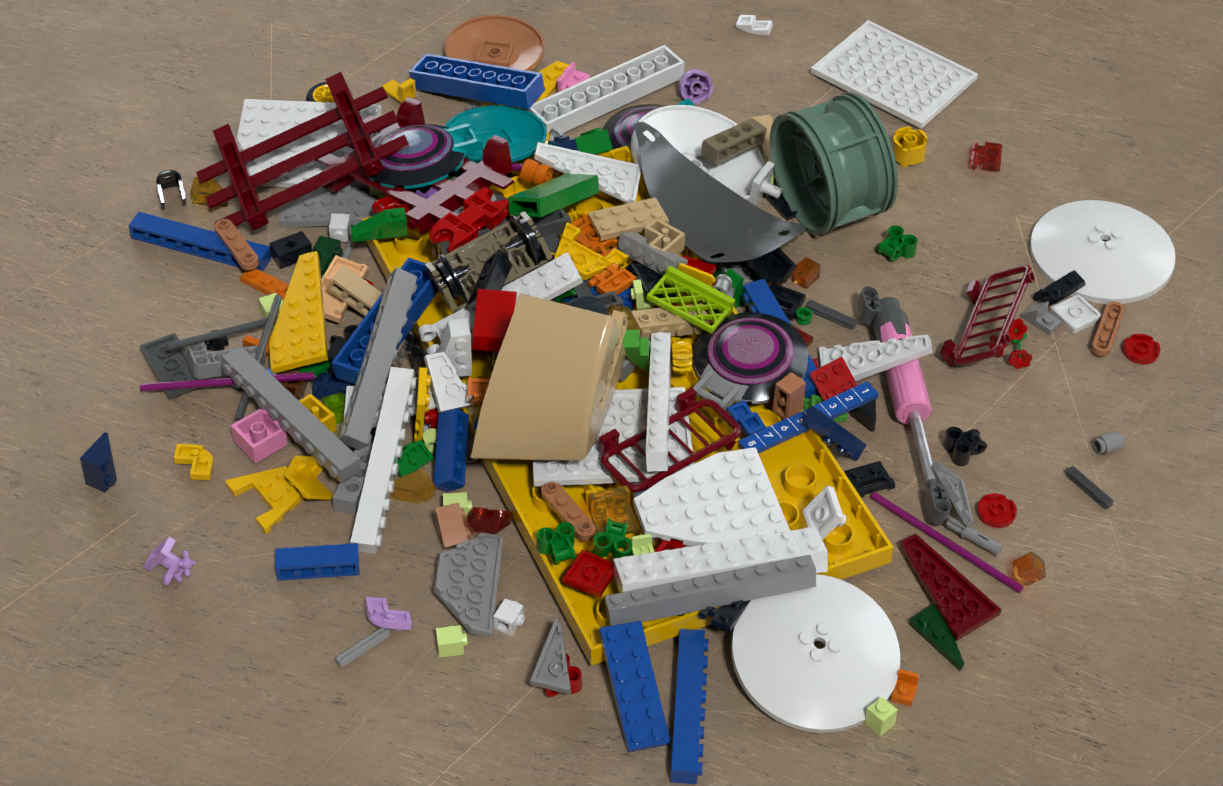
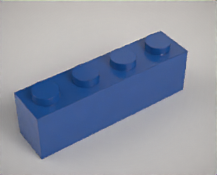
M456 408L438 414L434 486L447 493L465 486L469 415Z
M358 543L275 549L277 581L360 575Z

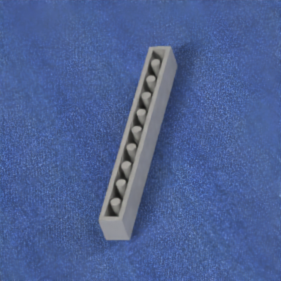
M398 267L389 274L339 439L344 444L358 450L368 445L371 441L372 434L370 432L377 421L375 415L382 405V400L380 399L386 390L387 383L385 382L387 377H389L392 360L395 359L398 352L396 346L403 335L401 329L407 322L408 317H406V313L412 305L411 296L417 289V284H415L417 276Z
M242 346L222 356L223 372L227 376L229 375L237 386H241L248 397H252L261 409L264 408L270 418L276 420L284 431L291 434L294 441L300 443L305 451L316 459L320 466H324L331 477L336 478L342 483L360 472V458Z
M805 555L606 595V615L610 626L636 621L645 622L703 610L707 606L719 607L729 605L735 601L743 600L744 602L816 587V567L811 555Z

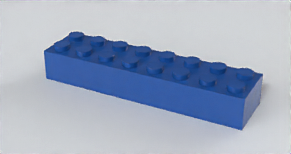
M425 54L409 71L410 78L415 80V86L418 90L529 109L545 91L543 76L539 72L432 54Z
M407 258L400 269L417 276L415 283L417 284V289L411 296L412 305L406 313V317H408L407 322L401 329L403 335L396 349L439 291L426 272V263ZM384 291L332 361L336 378L356 384Z

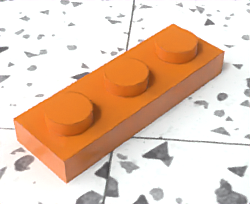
M256 268L247 270L240 276L242 283L266 295L277 293V295L282 296L284 301L289 284Z

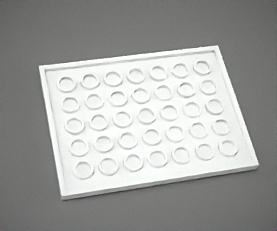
M869 20L811 67L812 74L845 91L854 92L862 96L867 102L921 129L977 80L978 77L977 73Z
M244 99L237 139L243 150L336 108V103ZM374 104L359 112L363 120L370 115L377 118L381 116L382 108L381 105ZM341 119L246 163L250 174H256L347 132L345 124ZM378 132L370 135V137L373 138L378 134ZM346 146L330 154L343 158L352 152L353 149ZM313 161L261 186L291 187L319 174L327 166ZM229 175V185H232L233 183ZM354 180L349 183V185L356 184L365 191H369L368 186Z
M685 387L670 388L669 416L678 412L675 409L677 395L685 392ZM649 389L615 390L598 438L586 458L581 461L533 460L534 487L542 486L548 482H555L560 485L619 483L601 464L600 458L602 454L598 451L599 437L616 429L620 433L619 443L647 429ZM684 417L683 419L689 424V417ZM680 420L669 425V428L693 451L690 430ZM669 434L668 451L678 461L690 456ZM645 438L637 442V444L646 452ZM633 445L621 451L647 479L659 473V471L647 472L646 458ZM618 454L608 459L629 482L644 481ZM668 457V467L675 463Z

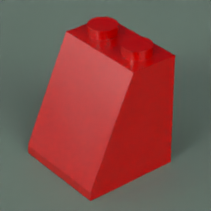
M478 289L473 328V350L500 351L516 307L517 292Z

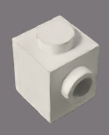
M332 213L329 225L330 238L340 240V242H348L351 229L350 214Z
M505 598L493 616L494 629L513 636L518 626L521 627L525 621L524 606L516 601Z

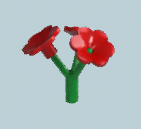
M1020 318L1013 320L1008 333L1011 337L1010 344L1016 343L1018 346L1017 351L1011 352V357L1008 361L1009 364L1014 365L1017 369L1028 367L1032 360V355L1022 349L1021 342L1027 339L1026 332L1028 328ZM991 335L990 341L998 339L999 336ZM995 344L989 345V348L992 349ZM1003 345L1001 351L995 357H1002L1004 347H1007V345Z

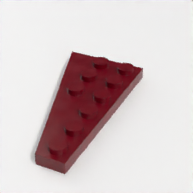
M916 533L901 541L900 548L956 641L1000 615L1001 608Z

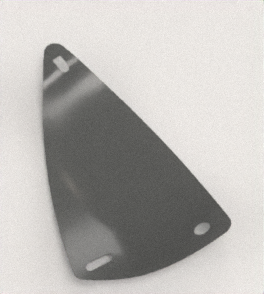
M637 122L634 128L639 145L641 167L651 198L656 197L669 219V225L685 233V245L699 257L709 262H737L755 259L779 248L806 229L805 225L788 222L767 213L720 183L681 154L658 130L645 122ZM649 131L655 137V141H650L643 132ZM782 231H790V233L785 236L778 235ZM718 253L725 254V256L717 259L710 258V256Z

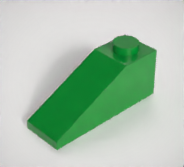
M405 208L386 209L352 226L353 242L408 236Z

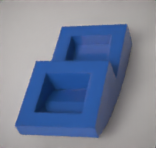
M744 400L727 408L726 412L740 425L741 430L746 435H752L766 428L756 412L752 413Z

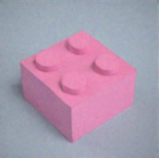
M260 408L231 425L233 442L255 464L288 445L286 431L281 428L276 420L270 418L264 408Z

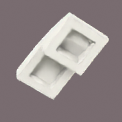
M740 15L736 23V28L757 35L769 36L773 27L772 21H756L755 15Z

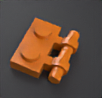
M615 263L612 266L608 265L605 267L604 271L600 274L596 273L587 281V285L590 288L596 285V291L600 294L615 291L618 295L632 286L633 280H636L637 277L625 268L619 270V266Z

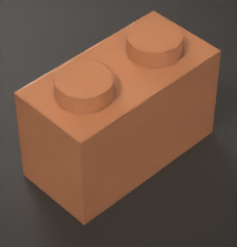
M791 372L775 384L773 411L784 419L803 410L806 382L801 377Z
M459 503L437 507L433 510L442 550L454 548L456 545L470 539L469 528L465 527L463 519H466L463 507L460 508Z

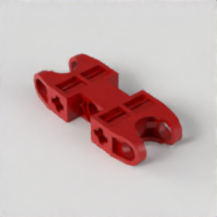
M488 187L474 192L463 201V212L458 216L449 212L432 227L429 233V240L433 243L451 242L448 247V252L450 253L478 238V231L484 226L493 230L503 222L509 214L508 199L491 201L493 191Z

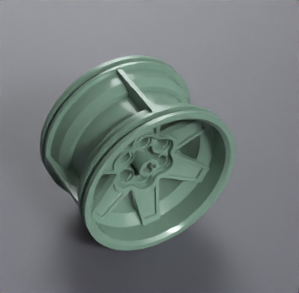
M847 92L835 96L830 101L797 112L790 111L774 119L770 130V155L772 163L775 164L773 169L778 187L782 188L781 194L784 201L786 200L789 204L788 207L792 212L798 211L795 218L800 224L806 226L807 232L813 235H821L832 231L836 227L870 215H878L892 208L898 191V174L893 148L879 116L862 96L854 92Z

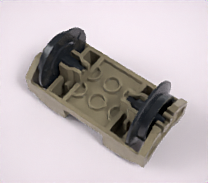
M525 211L517 217L511 215L510 221L446 255L439 253L438 259L425 264L426 272L444 298L451 314L466 307L486 259L498 249L503 251L512 264L504 286L553 260L544 238L541 237L537 227L534 226L533 220ZM539 254H541L542 257H543V259H542V261H541L540 264H538V263H539V260H538V255H539ZM458 297L465 303L459 307L454 302Z

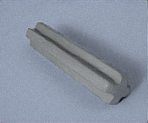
M380 627L336 656V663L340 667H344L390 636L389 629Z

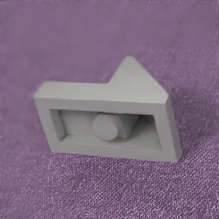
M1048 301L1031 305L1020 314L1022 319L1048 335L1057 330L1062 322L1047 312Z

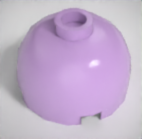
M691 69L685 72L679 81L680 93L684 99H690L693 101V104L701 103L700 101L707 100L711 96L713 82L710 76L701 69Z

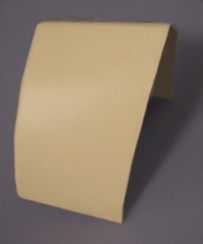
M519 293L516 307L496 359L481 407L471 459L584 460L598 438L621 374L626 356L623 344L628 325L626 314L613 310L612 316Z

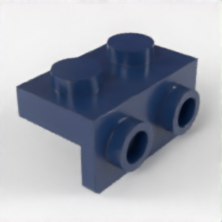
M323 372L318 374L315 380H313V396L321 400L345 402L346 387L355 386V384L332 376L331 373Z

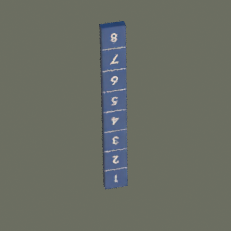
M866 381L814 405V407L831 419H834L877 399L879 393ZM810 408L739 440L738 446L741 449L756 447L759 454L810 430L808 426L802 423Z

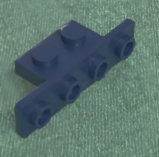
M814 406L810 407L802 420L803 424L823 437L822 441L831 446L834 445L836 451L843 455H848L853 460L857 461L866 447L864 442Z

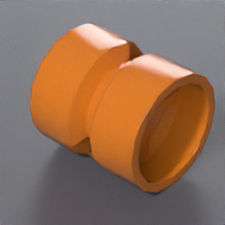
M527 159L524 162L520 172V179L531 184L535 183L536 186L550 181L553 176V168L551 166L539 164V162L532 159Z

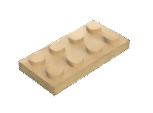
M656 197L588 212V220L600 241L620 237V234L623 232H643L645 227L655 218L669 224V219Z

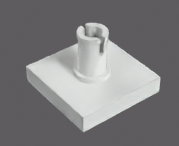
M770 161L766 163L752 181L748 201L755 206L765 193L776 199L781 195L782 188L770 184L775 165Z
M828 485L802 510L807 526L810 528L816 527L822 540L836 526L842 527L846 522V516L842 513L834 487Z

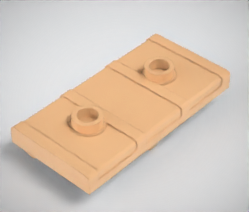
M335 255L321 282L324 316L326 319L340 323L350 305L326 289L343 265L351 269L362 279L368 274L369 267Z

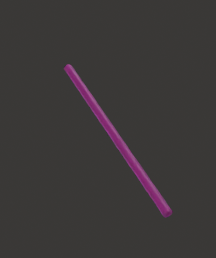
M314 372L272 375L279 382L315 380ZM232 378L140 384V392L236 384Z
M876 492L872 494V500L1016 592H1022L1024 586L883 496Z

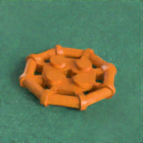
M581 214L578 219L571 222L572 225L581 229L580 236L575 240L581 245L603 257H606L614 248H617L619 237L618 239L612 238L600 241L588 220V215ZM610 246H613L612 249H610L609 251H606L607 248H609Z

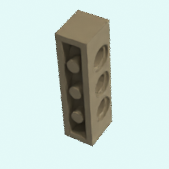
M751 118L703 140L701 155L714 165L719 164L764 143L767 128Z

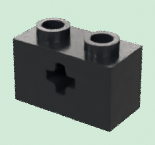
M303 231L269 243L271 257L279 269L297 263L299 255L312 252V244Z

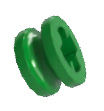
M807 307L797 309L796 322L800 325L810 324L812 322V310Z

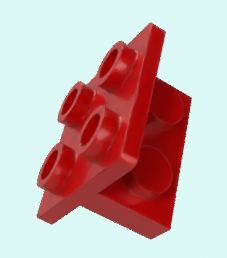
M843 357L809 374L823 401L858 386Z

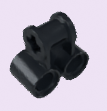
M949 427L946 430L943 446L945 450L953 453L952 462L957 466L967 465L971 455L981 454L987 448L986 442L982 441L980 432L977 429L963 432L958 427Z

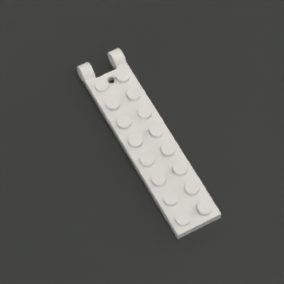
M567 252L505 285L501 291L517 292V300L519 293L551 300L583 283V280ZM464 307L433 325L425 324L421 326L418 330L421 340L429 342L436 336H439L440 341H442L441 337L448 320L468 318L471 342H473L475 311L467 310ZM431 345L427 349V353L429 355L436 353V349L440 345Z

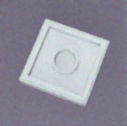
M1079 294L1050 307V313L1061 320V323L1073 334L1101 321L1102 315Z

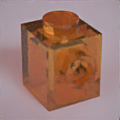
M805 257L797 264L793 271L792 282L804 289L809 288L819 279L821 265Z
M1033 551L1012 561V575L1016 581H1019L1025 587L1046 577L1045 562Z

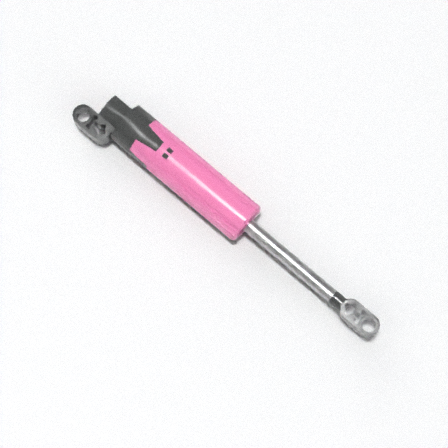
M869 286L862 289L857 301L859 316L864 323L873 324L876 340H879L881 343L888 342V339L895 338L898 341L912 336L908 317L901 309L899 300L893 297L879 299L877 290ZM919 358L885 370V375L897 420L902 424L911 425L928 489L924 499L928 519L934 525H943L951 510V503L947 489L943 485L938 484L936 473L932 468L933 461L922 423L931 415L932 407Z

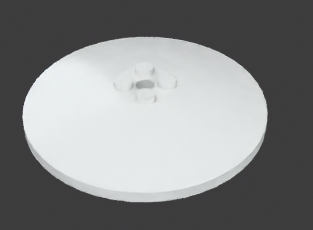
M689 105L660 107L647 113L638 121L645 122L658 130L691 162L747 201L749 200L752 181L765 166L762 159L764 154L759 151L758 146L716 165L701 155L703 140L738 125L737 123L714 111ZM634 129L631 138V152L635 163L641 165L639 145ZM649 131L643 132L650 141H655V137Z
M1083 200L1058 206L1040 218L1033 229L1030 240V253L1034 265L1048 282L1052 284L1075 270L1085 280L1086 285L1072 293L1071 296L1079 294L1086 301L1108 304L1115 301L1126 304L1146 299L1160 291L1167 284L1175 265V249L1165 230L1142 212L1114 202Z
M816 574V587L751 600L733 630L731 640L732 662L742 688L763 712L776 721L798 730L832 733L862 724L866 719L867 708L880 697L888 700L898 679L897 673L900 669L899 643L887 615L865 592L850 583L834 577ZM821 641L824 644V648H816L814 642Z

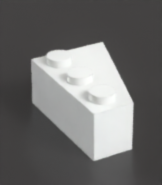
M468 318L448 320L441 337L442 341L440 346L437 347L436 353L445 352L456 369L458 377L472 375V356Z

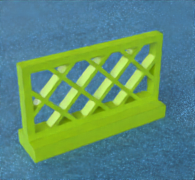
M672 266L666 269L665 275L646 297L652 303L710 333L717 329L726 316H730L736 300ZM664 284H666V285H668V286H670V287H672V288H665V287H664ZM667 293H676L677 297L669 298ZM663 294L664 298H658L654 295ZM692 301L693 306H685L684 302ZM679 302L681 307H675L671 303ZM713 309L720 312V314H714ZM700 310H708L710 314L702 315ZM687 311H696L697 315L692 316ZM704 320H712L714 324L711 326L705 323Z

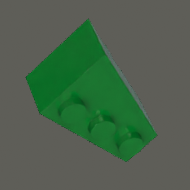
M601 127L581 133L579 137H575L577 148L580 152L595 155L612 150L607 129L601 130Z

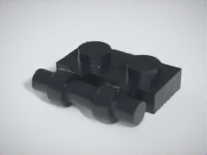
M751 600L731 602L729 605L721 606L720 609L707 606V608L699 613V617L704 620L708 616L712 617L713 626L730 633Z

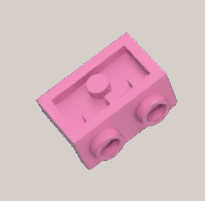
M572 62L569 67L565 68L562 76H559L556 86H558V92L589 79L591 75L575 70L576 63Z

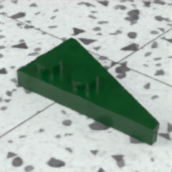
M934 604L909 620V625L957 670L961 671L963 669L964 661L955 638Z

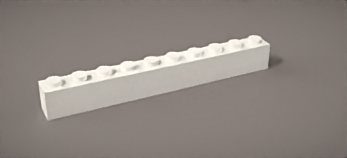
M651 333L646 434L647 472L668 471L672 359L671 333Z
M391 367L350 541L351 544L358 543L359 552L377 554L378 547L382 546L383 535H381L382 529L386 528L387 524L385 514L386 511L390 510L391 506L389 496L390 493L394 492L395 481L393 479L399 470L397 461L398 458L402 457L403 452L401 443L402 440L406 439L407 434L405 425L410 421L411 413L409 408L414 404L413 390L417 389L418 377H415L414 369Z

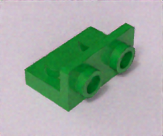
M421 439L415 443L411 441L405 445L402 457L398 458V476L401 480L407 478L434 459Z

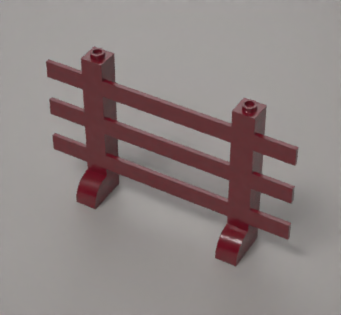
M342 72L330 76L325 80L336 103V108L243 150L229 123L213 130L223 160L197 171L198 179L202 184L228 172L233 184L206 196L209 208L211 209L238 196L242 209L222 219L230 220L235 227L248 222L252 230H256L269 224L266 212L362 168H364L368 177L384 171L381 159L410 147L405 134L376 148L372 142L370 135L399 122L394 110L364 123L359 111L388 98L383 86L354 99ZM341 119L343 120L347 132L256 174H250L246 163ZM353 143L358 156L260 200L256 187Z
M410 97L405 99L397 112L399 122L378 131L379 134L371 138L372 142L394 129L408 125L425 124L421 102ZM370 115L363 121L364 123L375 119L376 117ZM494 135L484 147L483 160L477 164L464 158V163L459 170L465 173L453 181L445 178L431 184L430 186L439 189V191L427 199L400 186L389 188L381 186L378 181L372 182L366 177L362 169L323 187L336 193L354 180L361 182L413 207L412 210L406 213L407 226L410 230L423 234L449 212L458 216L459 214L454 211L463 206V201L474 192L491 185L505 190L514 183V180L505 176L513 170L508 140ZM353 143L347 146L353 149V151L343 158L328 154L315 160L327 166L320 173L358 156Z

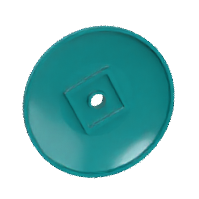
M491 105L472 108L455 115L445 124L449 128L467 123H472L475 126V132L478 138L482 140L483 148L467 153V156H465L466 159L475 163L483 160L484 147L494 135L508 140L511 162L536 153L538 142L545 143L547 138L546 126L538 116L527 110L511 106ZM469 135L464 137L465 141L471 140Z

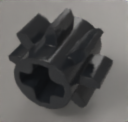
M227 336L205 341L207 350L211 351L224 350L225 346H229Z

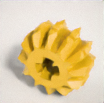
M674 342L671 351L672 371L679 374L690 373L692 370V346L690 342Z

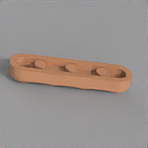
M227 219L217 221L215 223V232L244 270L257 268L259 265L257 254L234 224Z
M1109 302L1105 307L1091 348L1092 352L1097 356H1107L1111 351L1124 314V306L1119 302Z
M555 482L543 484L541 496L563 522L573 524L575 536L579 540H592L596 535L595 524L560 484Z

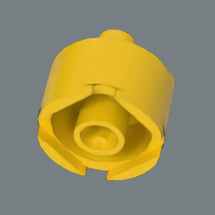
M902 127L896 130L892 140V148L895 160L899 162L900 166L908 167L909 165L924 162L928 139L926 133L918 128L917 131L912 130V127Z

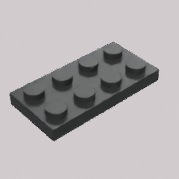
M175 333L140 345V351L159 383L203 380L192 375L187 363V352L184 347L167 351L166 343L179 340ZM199 388L164 390L168 399H172Z

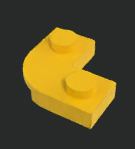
M177 444L173 458L174 464H192L190 479L211 480L214 466L213 455L205 450L202 445Z

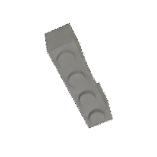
M623 232L620 234L617 250L663 276L669 266L678 269L680 263L685 265L688 263L687 259L676 253L665 252L650 246L647 243L648 238L637 232Z

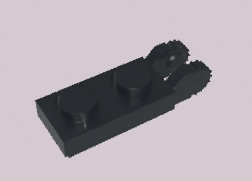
M1073 270L1044 289H1040L1034 294L1033 299L1035 301L1043 299L1040 303L1048 301L1049 307L1086 285L1085 280Z

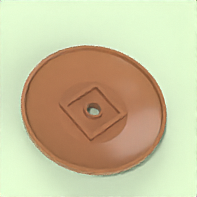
M485 15L469 19L456 26L449 33L445 42L446 57L532 71L537 67L545 52L544 39L533 25L519 18L505 15Z

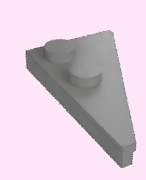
M936 461L932 468L941 484L947 489L949 499L955 506L964 524L969 527L974 523L964 480L939 461Z
M555 619L530 682L533 686L571 694L562 625L559 619Z

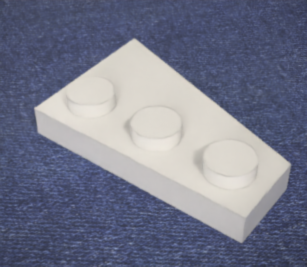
M445 352L425 355L424 360L428 375H431V386L438 412L443 413L454 408L472 407L470 402H466L467 387L456 374L457 371Z

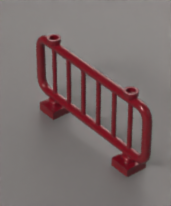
M1021 265L993 273L985 280L983 286L977 279L970 281L966 293L973 302L974 308L958 346L954 344L952 339L946 340L940 351L941 356L949 367L956 364L964 365L992 358L1001 351L1003 345L1011 343V337L1008 334L1028 283L1035 282V275L1030 266ZM1024 272L1023 277L1020 279L991 286L998 279ZM1020 282L1018 290L986 298L989 290ZM1016 294L1013 302L981 310L984 302ZM1010 307L1006 315L976 322L979 314ZM1005 319L1003 327L971 334L975 326ZM1001 331L996 340L965 347L968 339ZM995 344L989 351L961 357L963 351Z
M690 388L677 395L675 409L678 412L669 416V425L680 420L706 446L705 448L694 453L669 428V434L690 456L678 461L668 451V457L675 464L668 467V471H659V473L647 479L621 452L633 445L646 458V452L637 442L646 438L647 429L619 443L620 433L613 429L599 437L598 451L602 454L600 458L601 464L627 491L640 492L645 489L648 490L657 482L723 446L727 450L733 448L736 444L735 439L741 433L740 425L714 400L702 399L696 402L697 392ZM702 407L712 408L733 429V432L724 436L699 409ZM695 412L721 439L709 444L683 418ZM618 454L644 481L639 484H631L608 459Z

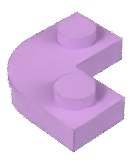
M365 597L364 606L370 622L386 629L398 631L411 630L412 621L409 611L389 610L386 598Z

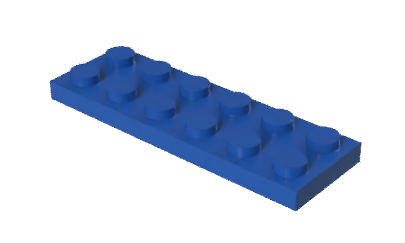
M641 621L601 627L599 629L600 639L627 752L670 745L671 740Z

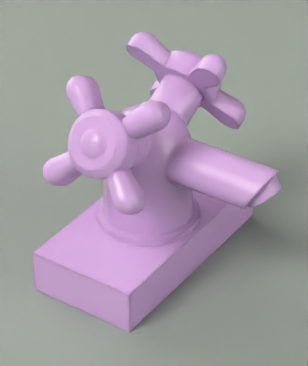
M171 537L166 538L151 551L143 566L149 572L157 565L167 568V572L163 575V584L166 586L170 584L172 578L177 579V582L181 583V574L185 572L186 577L190 576L189 569H191L192 565L196 564L194 560L189 558L188 551L183 552V560L170 552L175 543V540Z

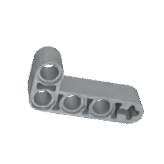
M202 342L189 345L187 349V363L192 375L198 379L226 376L222 370V356L234 349L207 352ZM258 346L243 347L255 358ZM266 350L261 361L263 367H265Z

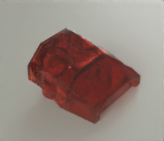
M473 507L472 511L467 515V523L475 532L496 534L514 521L513 512Z

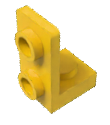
M411 78L401 84L392 79L382 85L388 95L401 103L408 97H416L415 80Z

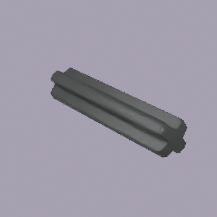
M809 300L806 305L813 313L851 330L857 325L856 319L813 300Z
M1071 466L1067 469L1066 475L1105 509L1112 507L1114 500L1076 467Z

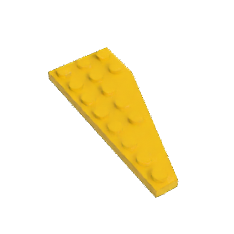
M317 251L299 255L269 340L272 373L328 360L320 259Z

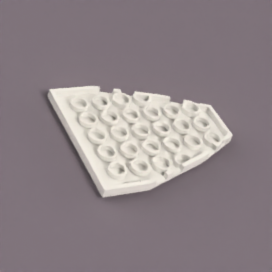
M756 447L720 452L664 478L633 500L644 535L651 534L653 538L659 537L666 541H670L671 538L682 540L684 545L689 546L790 531Z

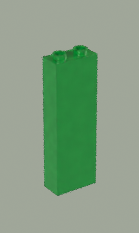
M567 173L509 196L510 215L519 216L520 213L525 211L528 216L542 217L599 193L598 175Z

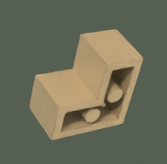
M655 218L645 227L644 237L648 238L647 243L650 246L678 255L684 250L685 233L658 218Z

